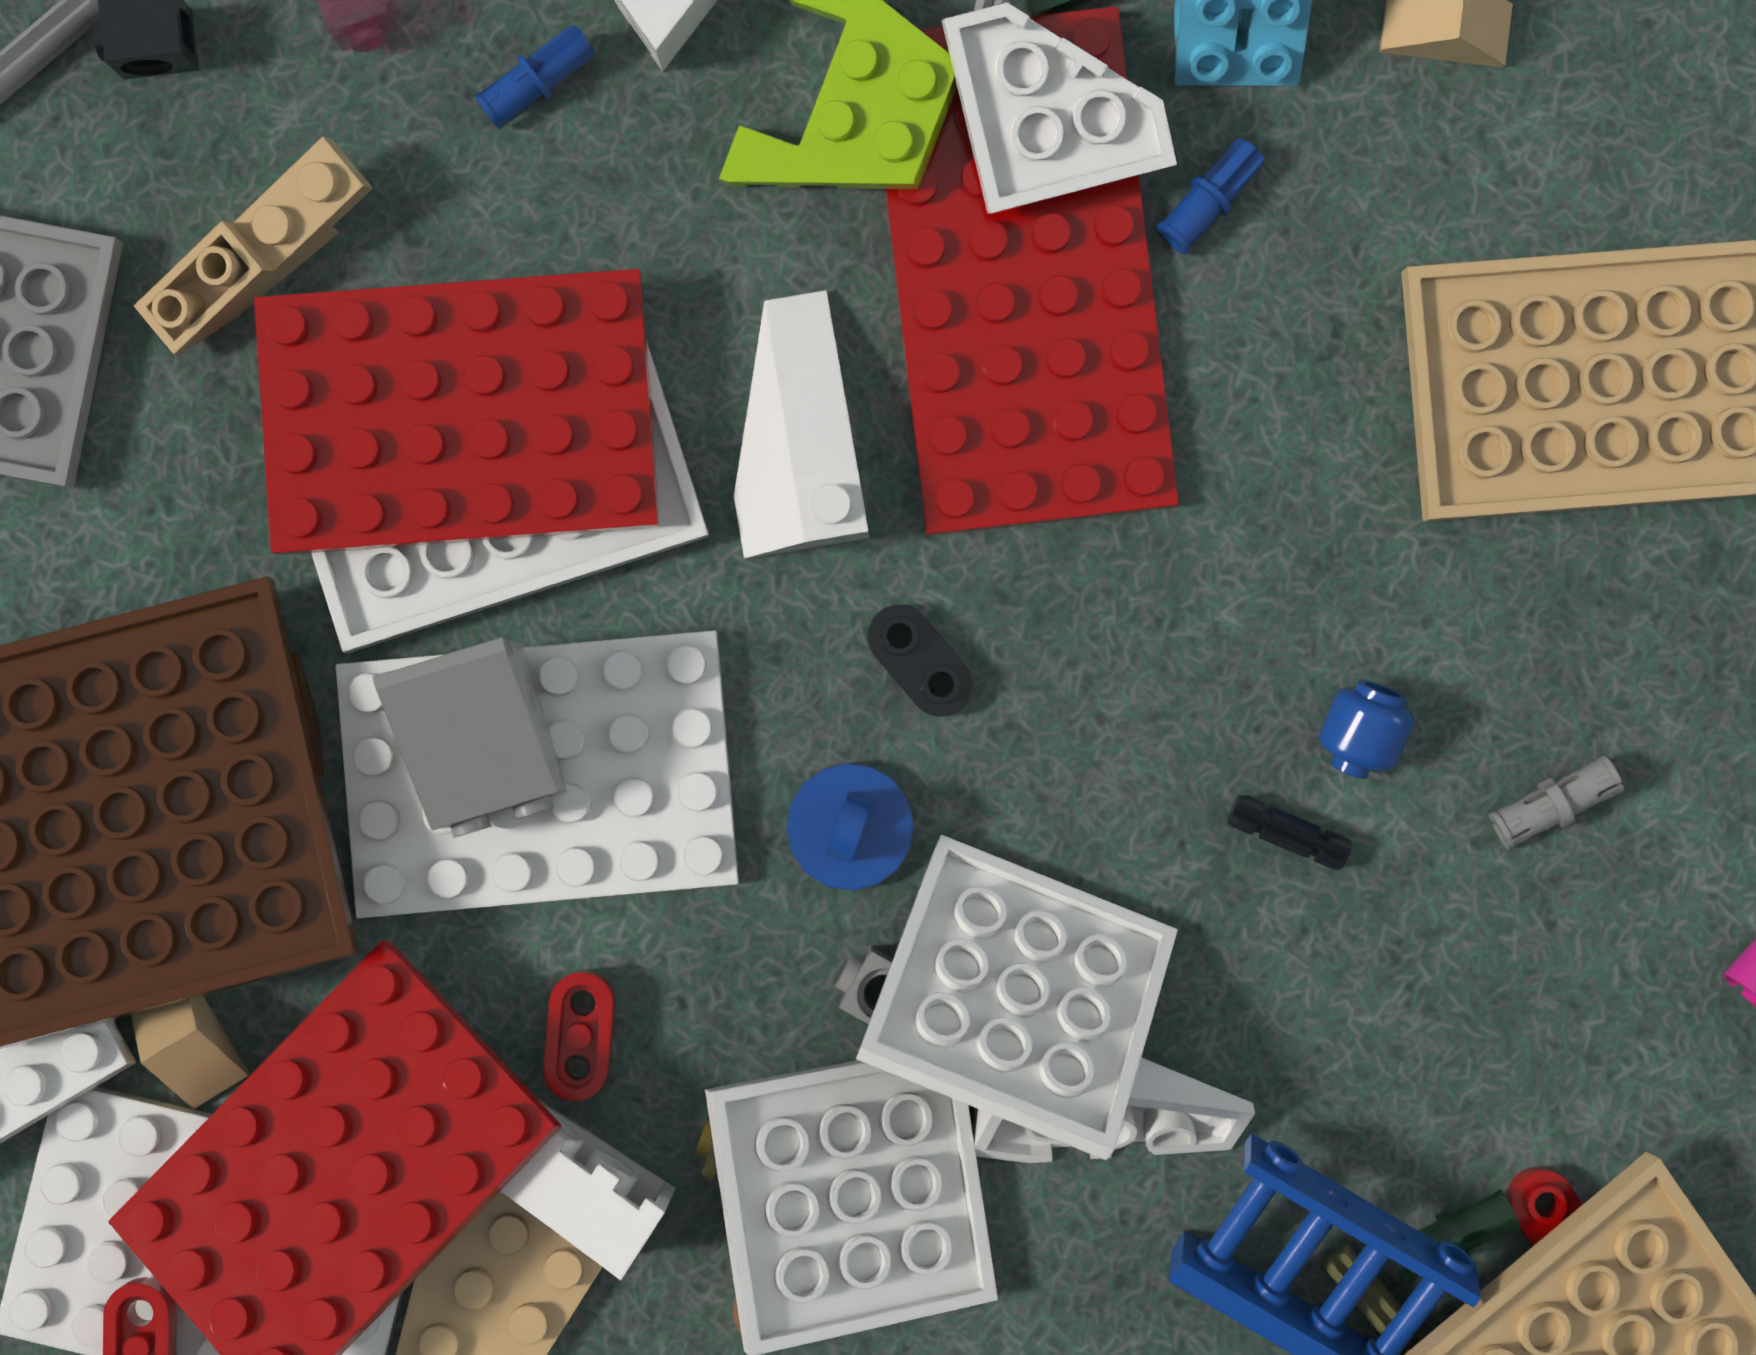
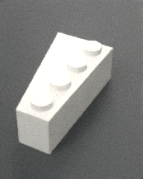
M538 1099L563 1127L500 1192L507 1195L619 1280H622L665 1213L676 1188Z

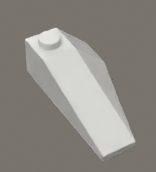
M827 290L764 301L734 491L744 559L869 538Z
M1141 1058L1115 1149L1127 1146L1131 1142L1146 1141L1148 1151L1154 1155L1231 1150L1255 1115L1254 1105L1250 1101ZM978 1108L974 1110L972 1133L976 1157L1024 1163L1052 1162L1051 1148L1070 1147L1067 1144ZM1090 1154V1159H1102Z

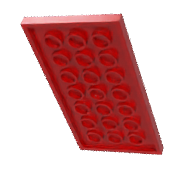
M1118 6L1029 17L1058 37L1065 38L1108 65L1109 69L1127 79ZM943 26L919 29L949 53ZM957 88L919 188L886 189L926 536L1177 507L1179 503L1139 175L991 214L987 213Z

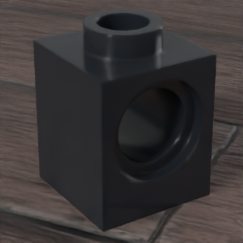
M98 0L100 22L93 24L95 49L100 60L105 61L124 80L199 71L192 9L184 0Z

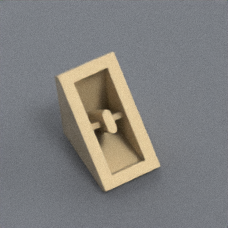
M1385 0L1379 52L1503 68L1506 65L1513 4L1507 0Z
M204 996L131 1014L141 1064L193 1109L251 1075Z

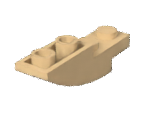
M322 136L233 223L221 221L134 307L174 355L182 354L238 317L254 303V297H262L338 234L333 226L368 194L373 187L334 140Z

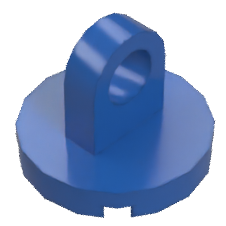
M846 763L825 768L803 783L790 804L786 830L792 854L806 874L827 887L853 891L877 885L897 871L910 850L914 823L909 802L893 779L873 767Z

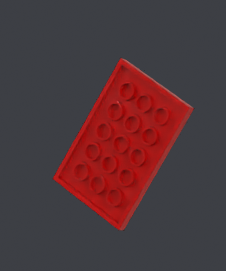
M640 269L254 297L270 550L272 554L290 555L660 527L643 284Z
M382 940L115 1213L108 1223L220 1355H342L563 1126L393 942Z

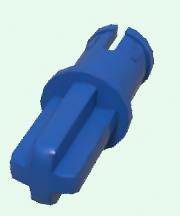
M570 25L529 57L525 58L520 54L517 57L520 62L517 66L484 91L478 92L474 96L488 117L500 130L507 121L542 95L547 99L552 97L549 90L594 56L595 51L583 32L576 25Z
M1241 138L1235 140L1202 178L1195 176L1190 181L1191 191L1167 218L1156 226L1159 236L1177 252L1186 255L1190 250L1189 248L1219 214L1222 216L1229 214L1232 210L1230 202L1263 166L1265 158L1258 148L1250 141Z

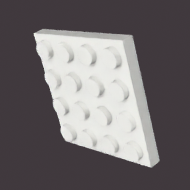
M940 835L856 1060L1107 1160L1116 1147L1178 929Z
M859 1060L705 1089L744 1352L747 1355H760L998 1300L968 1104Z

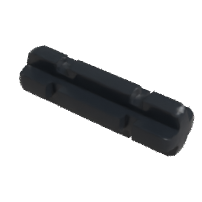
M1239 795L1229 812L1227 823L1231 827L1251 835L1257 832L1259 833V839L1304 858H1309L1312 855L1315 857L1314 862L1330 869L1341 870L1351 853L1352 841L1349 838L1328 830L1322 833L1320 826L1278 808L1271 807L1269 810L1265 809V803L1247 795Z

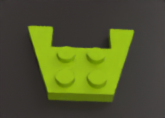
M789 0L794 7L845 24L800 144L796 146L739 125L719 179L733 187L776 185L778 188H801L802 185L837 186L839 189H918L957 90L950 54L883 0Z

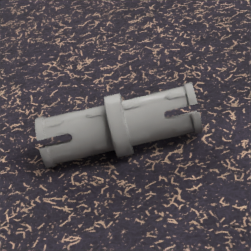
M1601 756L1597 760L1583 766V768L1567 776L1565 775L1556 781L1552 778H1547L1537 784L1538 790L1510 805L1508 804L1497 811L1489 813L1488 816L1492 823L1495 822L1493 827L1507 850H1511L1544 830H1548L1556 825L1565 828L1575 823L1574 816L1602 801L1623 793L1625 789L1621 784L1622 780L1614 765L1606 756Z

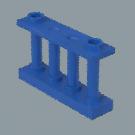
M1253 1133L1245 1142L1244 1173L1253 1177L1248 1187L1211 1240H1200L1184 1230L1171 1251L1169 1282L1293 1355H1401L1447 1292L1473 1308L1481 1299L1476 1265L1463 1249L1448 1241H1441L1440 1243L1434 1241L1305 1165L1301 1157L1289 1146L1278 1141L1268 1143ZM1278 1192L1310 1212L1269 1270L1256 1273L1234 1260L1232 1255L1273 1196ZM1334 1225L1365 1243L1366 1246L1325 1303L1312 1306L1290 1293L1288 1288ZM1389 1259H1392L1423 1279L1381 1336L1368 1339L1346 1326L1344 1321Z

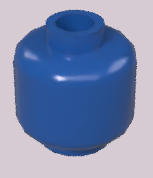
M1359 679L1356 687H1343L1339 689L1319 734L1321 745L1330 754L1334 755L1331 765L1347 775L1360 779H1367L1370 770L1383 772L1394 769L1414 724L1413 714L1404 706L1407 698L1389 687L1364 679Z

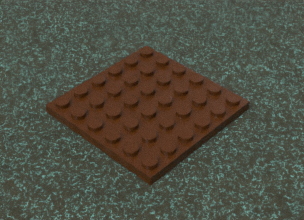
M266 576L0 645V1049L360 954L274 580Z

